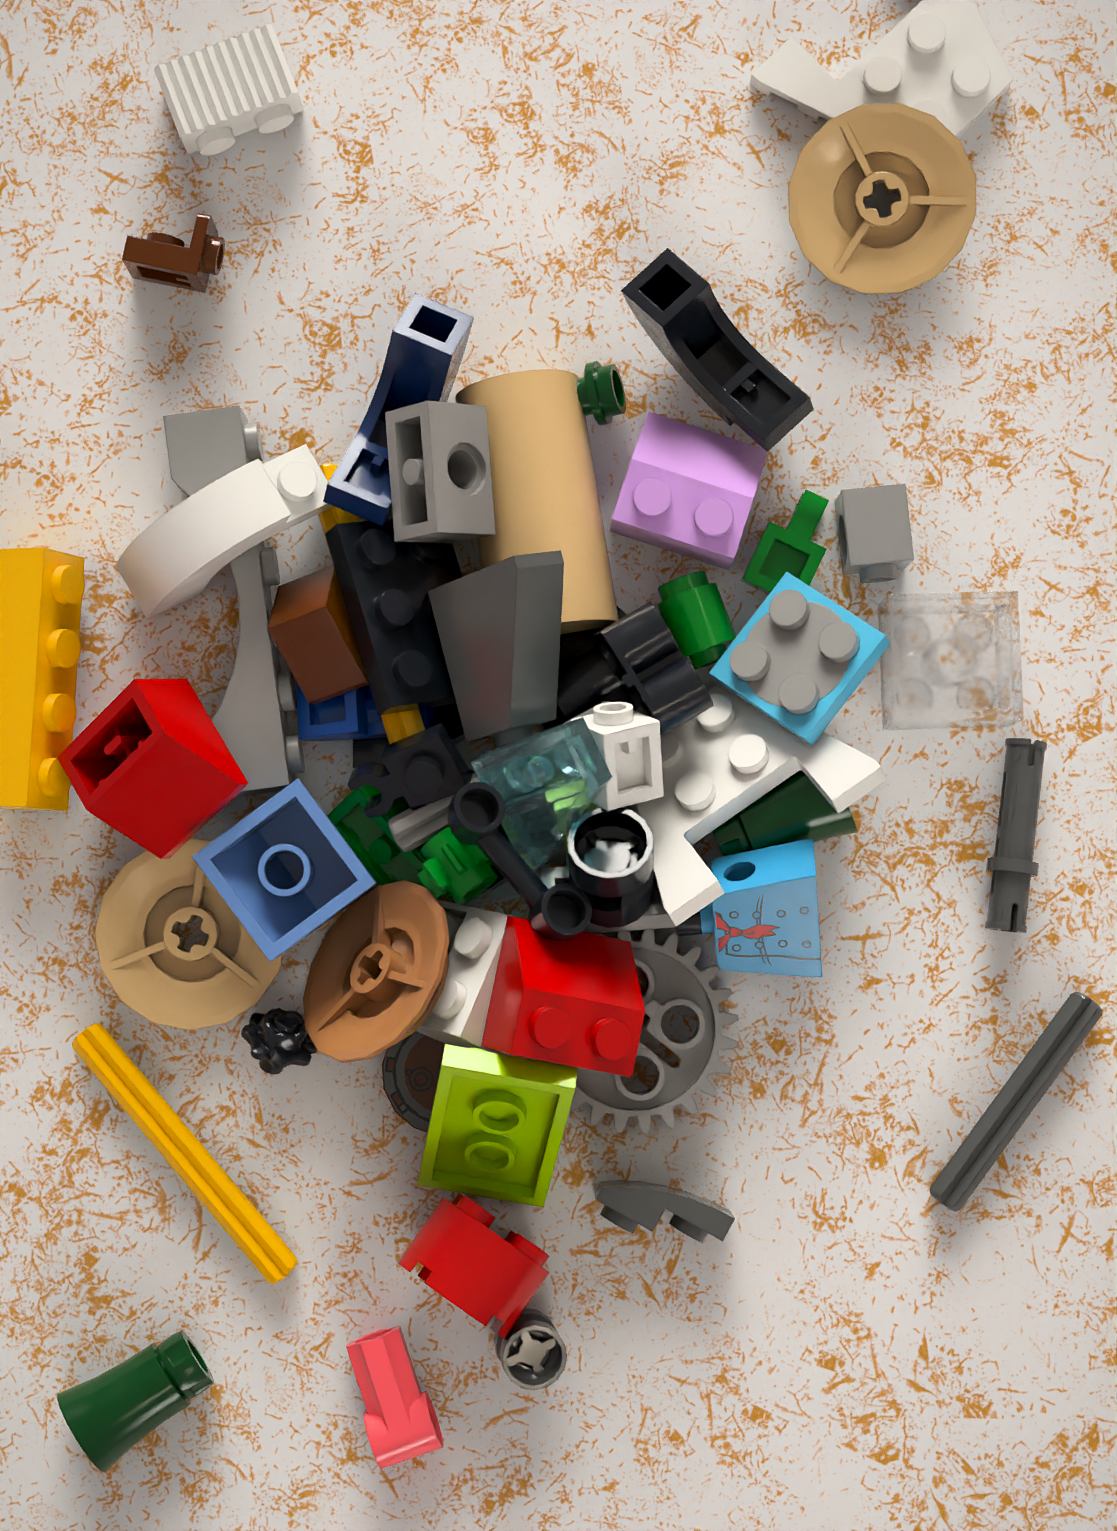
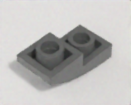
M625 1180L601 1181L594 1192L595 1199L604 1204L600 1215L631 1233L635 1232L638 1224L653 1232L666 1209L674 1214L669 1224L687 1236L703 1243L707 1234H710L723 1242L735 1220L731 1211L716 1203L665 1185Z

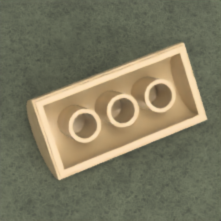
M554 369L527 370L502 374L468 385L460 390L455 397L456 403L486 406L496 535L477 539L482 569L516 555L561 550L564 560L560 635L608 627L618 621L619 618L587 421L577 394V380L579 377L569 371Z

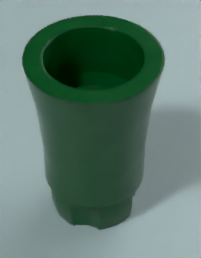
M802 770L796 772L713 830L723 856L804 839H813V842L857 833L849 807L838 814Z
M181 1330L165 1339L158 1346L152 1343L128 1360L95 1378L58 1393L57 1401L68 1427L82 1450L100 1471L106 1472L141 1439L163 1422L191 1404L190 1399L207 1390L214 1383V1379L195 1344Z

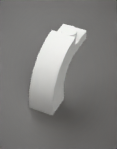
M306 444L263 464L258 458L212 482L158 518L130 543L115 566L148 620L200 595L211 578L219 570L248 549L279 532L332 508V505L323 502L328 480Z

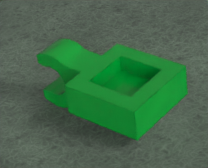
M805 490L795 507L786 529L769 522L740 581L770 594L784 574L788 572L805 584L810 585L827 550L811 542L810 539L829 500Z

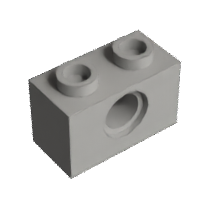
M424 401L385 412L394 541L454 544L496 535L486 406Z

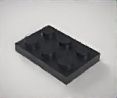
M386 519L383 527L370 521L341 523L333 526L325 533V537L378 715L457 704L428 591L463 577L453 544L395 542L393 519Z

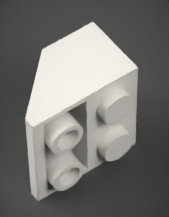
M438 900L446 911L449 934V966L444 989L432 1013L416 1031L448 1045L480 1048L488 1052L510 1055L483 1047L481 1043L507 916L512 915ZM439 982V984H438V986H437V988H436V990H435V992H434L432 998L434 997V995H435V993H436V991H437V989H438V987H439V985H440V982Z

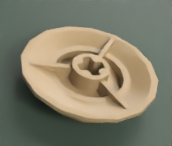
M901 103L862 104L828 120L801 149L788 183L789 223L803 256L830 282L864 295L903 293L936 278L963 249L976 216V175L962 142L935 116ZM876 184H883L886 193H897L899 201L891 205L890 216L880 218L876 208L866 209L863 201L872 197L873 186Z
M192 837L169 859H160L146 850L122 867L102 896L94 933L101 971L121 1002L155 1024L194 1030L228 1023L257 1004L280 972L283 954L271 962L268 960L192 858L193 855L212 841ZM199 916L203 919L201 930L209 934L208 942L206 944H194L190 951L183 948L186 938L182 934L177 933L178 927L181 923H193L196 917Z

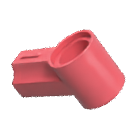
M401 1327L385 1328L348 1343L346 1348L367 1410L364 1412L363 1417L368 1440L380 1469L444 1448L436 1412L427 1391H421Z

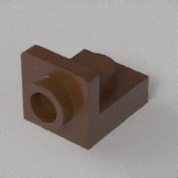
M198 213L190 248L184 247L185 243L179 238L164 233H148L147 239L127 235L122 261L134 279L206 293L209 275H218L221 270L225 240L223 237H218V231L212 217Z

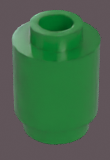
M701 570L678 577L659 586L657 590L662 602L657 604V608L675 638L682 655L691 660L695 670L717 663L727 650L726 646L730 645L736 638L717 584L709 583L705 571Z

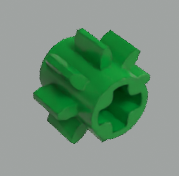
M450 827L433 836L420 850L426 862L421 865L424 870L417 874L423 885L433 892L437 899L445 894L447 898L452 896L457 905H461L481 894L497 879V875L491 868L493 864L479 847L459 842L451 833Z

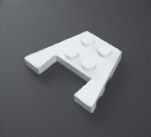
M922 0L840 80L834 79L791 36L752 73L750 84L756 90L768 96L772 92L798 105V111L816 120L820 117L830 120L862 104L901 103L935 116L958 138L1010 88L1014 78L974 0Z
M720 683L710 689L708 693L713 701V707L661 737L664 796L636 803L639 815L645 819L652 830L654 843L653 868L663 907L674 925L677 927L725 893L717 878L692 847L694 843L800 770L806 774L839 814L886 781L884 772L878 762L825 732L819 736L813 746H810Z

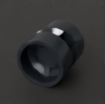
M597 807L583 813L572 824L567 837L569 884L577 886L588 896L592 906L591 924L605 928L623 927L637 921L649 909L653 898L654 843L652 830L644 818L634 811L622 807L610 811Z

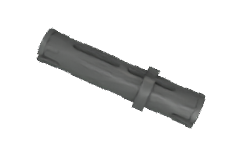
M1007 738L1005 739L1006 754L994 857L987 858L986 871L992 872L985 928L990 930L1001 929L1003 932L1027 933L1026 918L1031 877L1038 876L1039 863L1033 862L1044 754L1047 750V743L1036 740L1034 744H1031V739Z

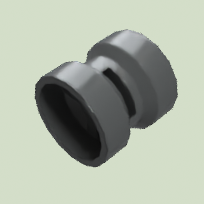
M525 1308L505 1339L495 1333L494 1346L496 1354L511 1382L519 1387L529 1390L547 1388L557 1381L565 1370L567 1361L565 1344L549 1317L539 1310Z

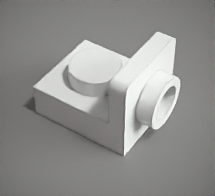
M626 702L602 703L593 708V714L571 719L572 734L590 741L594 805L610 811L664 796L659 720L634 711L633 705Z

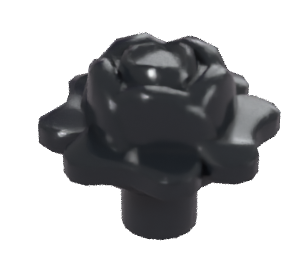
M281 1008L269 1010L266 1014L253 1013L249 1024L245 1025L241 1031V1036L250 1044L251 1056L260 1060V1068L269 1074H279L283 1071V1068L289 1065L307 1066L311 1061V1054L318 1051L305 1029V1020L298 1011H285Z

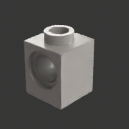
M906 484L841 490L834 502L842 574H859L860 583H879L898 579V570L905 569L914 560Z

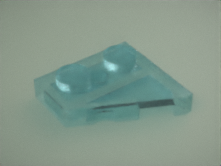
M583 717L487 751L471 762L480 782L491 785L502 796L505 803V816L501 824L513 848L533 871H536L550 858L570 832L572 824L586 812L612 778L608 766Z

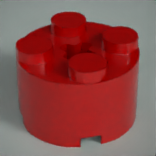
M458 1193L452 1203L443 1197L397 1263L409 1272L413 1270L417 1262L421 1263L424 1267L417 1276L424 1280L426 1285L484 1326H487L492 1317L495 1316L496 1320L490 1328L497 1335L505 1339L548 1276L549 1272L543 1268V1265L549 1258V1255L512 1230H510L505 1239L489 1229L496 1217L465 1195Z

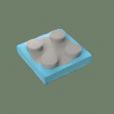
M786 572L713 666L709 674L722 686L810 746H813L891 643L885 634Z

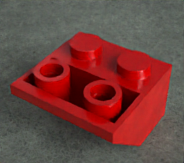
M187 678L134 679L57 757L88 812L160 859L171 858L249 784Z

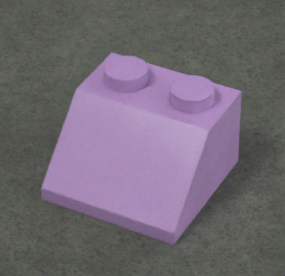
M648 412L611 518L610 532L729 570L735 558L754 500L767 451L742 441Z

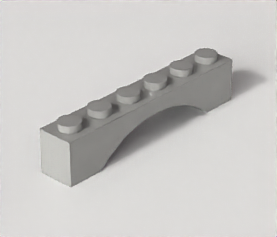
M239 405L163 416L171 479L188 497L219 478L258 458L260 461L263 460V446L258 423L248 424V419ZM264 541L248 549L230 562L239 598L240 635L234 671L221 705L212 718L214 726L249 783L235 797L281 791L295 781V774L305 772L301 740L299 735L289 736L286 711L296 710L293 677L291 672L281 673L278 647L267 629L273 608L270 586L280 584V575L275 548H265Z

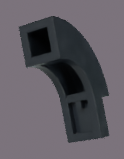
M669 248L662 252L621 290L626 302L643 329L687 384L729 426L734 423L738 425L765 451L768 452L814 410L810 397L765 359L738 331L719 305L710 284Z

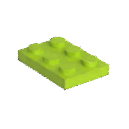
M445 1044L417 1185L544 1208L576 1088L578 1068L537 1059L532 1060L488 1052L480 1048H465Z

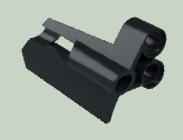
M649 601L628 615L617 606L619 620L608 627L560 635L556 719L543 723L545 729L535 734L533 738L536 739L604 701L630 703L633 705L634 711L659 720L661 737L713 707L714 704L699 675L688 659L680 652L675 638L655 606ZM457 704L435 707L436 725L443 724L455 745L464 740L465 734ZM388 738L353 740V768L355 769L360 764L366 762H377L384 765L381 757L385 746L389 745ZM534 739L520 743L519 745L500 755L499 757L482 766L481 768L491 764L492 762L533 741Z

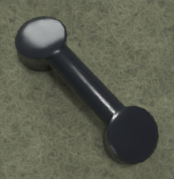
M472 782L464 785L450 801L447 811L451 833L459 842L465 845H477L530 907L528 919L531 927L537 934L555 941L569 940L577 936L588 926L592 917V906L588 896L577 886L568 883L557 884L548 889L497 829L505 816V803L500 793L491 785L483 782Z

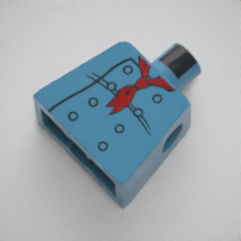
M813 839L789 842L714 859L711 862V872L717 878L725 893L677 927L675 926L676 936L715 934L717 965L724 971L822 977Z

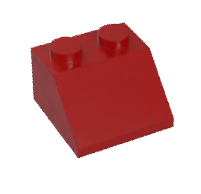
M507 916L481 1046L510 1055L632 1078L645 1008L631 942L583 931L569 940H550L537 934L531 927L529 920Z

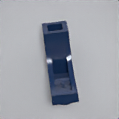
M417 293L414 294L392 330L383 370L368 411L355 438L327 483L323 502L383 527L392 511L385 412L424 401L447 402L463 358L474 317Z

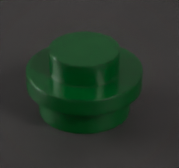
M598 361L587 363L584 369V377L577 380V394L585 416L593 414L599 425L609 424L612 422L613 416L624 414L626 411V399L621 376L614 364L601 366Z

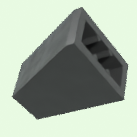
M561 550L512 556L428 591L466 742L493 737L495 748L523 743L534 739L531 727L556 719L564 560Z

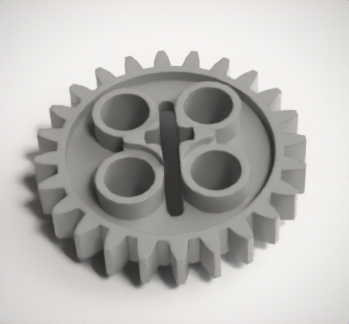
M645 929L639 942H632L629 931H618L617 939L631 942L635 965L645 973L647 979V989L642 999L645 1014L649 1019L644 1027L651 1035L679 1056L680 1064L677 1067L669 1066L639 1041L636 1056H645L651 1059L657 1069V1078L653 1086L642 1092H634L627 1089L621 1081V1075L577 1067L576 1088L569 1112L572 1113L587 1102L592 1106L590 1125L595 1127L607 1112L613 1114L616 1133H622L628 1117H637L643 1134H649L651 1115L660 1114L669 1128L675 1127L674 1107L681 1104L688 1112L695 1116L699 1112L692 1095L697 1090L713 1097L718 1094L714 1085L707 1077L711 1071L730 1074L731 1068L725 1062L718 1059L717 1056L719 1050L738 1048L737 1041L722 1035V1027L738 1021L739 1018L736 1014L720 1012L718 1004L733 994L731 988L712 990L709 982L717 975L720 968L717 965H713L699 971L694 966L701 952L699 946L691 948L682 956L676 953L678 936H676L675 932H672L666 938L663 945L660 946L655 944L653 929ZM676 1005L689 1007L697 1020L694 1034L688 1040L682 1042H673L667 1039L661 1028V1020L664 1013L670 1007Z

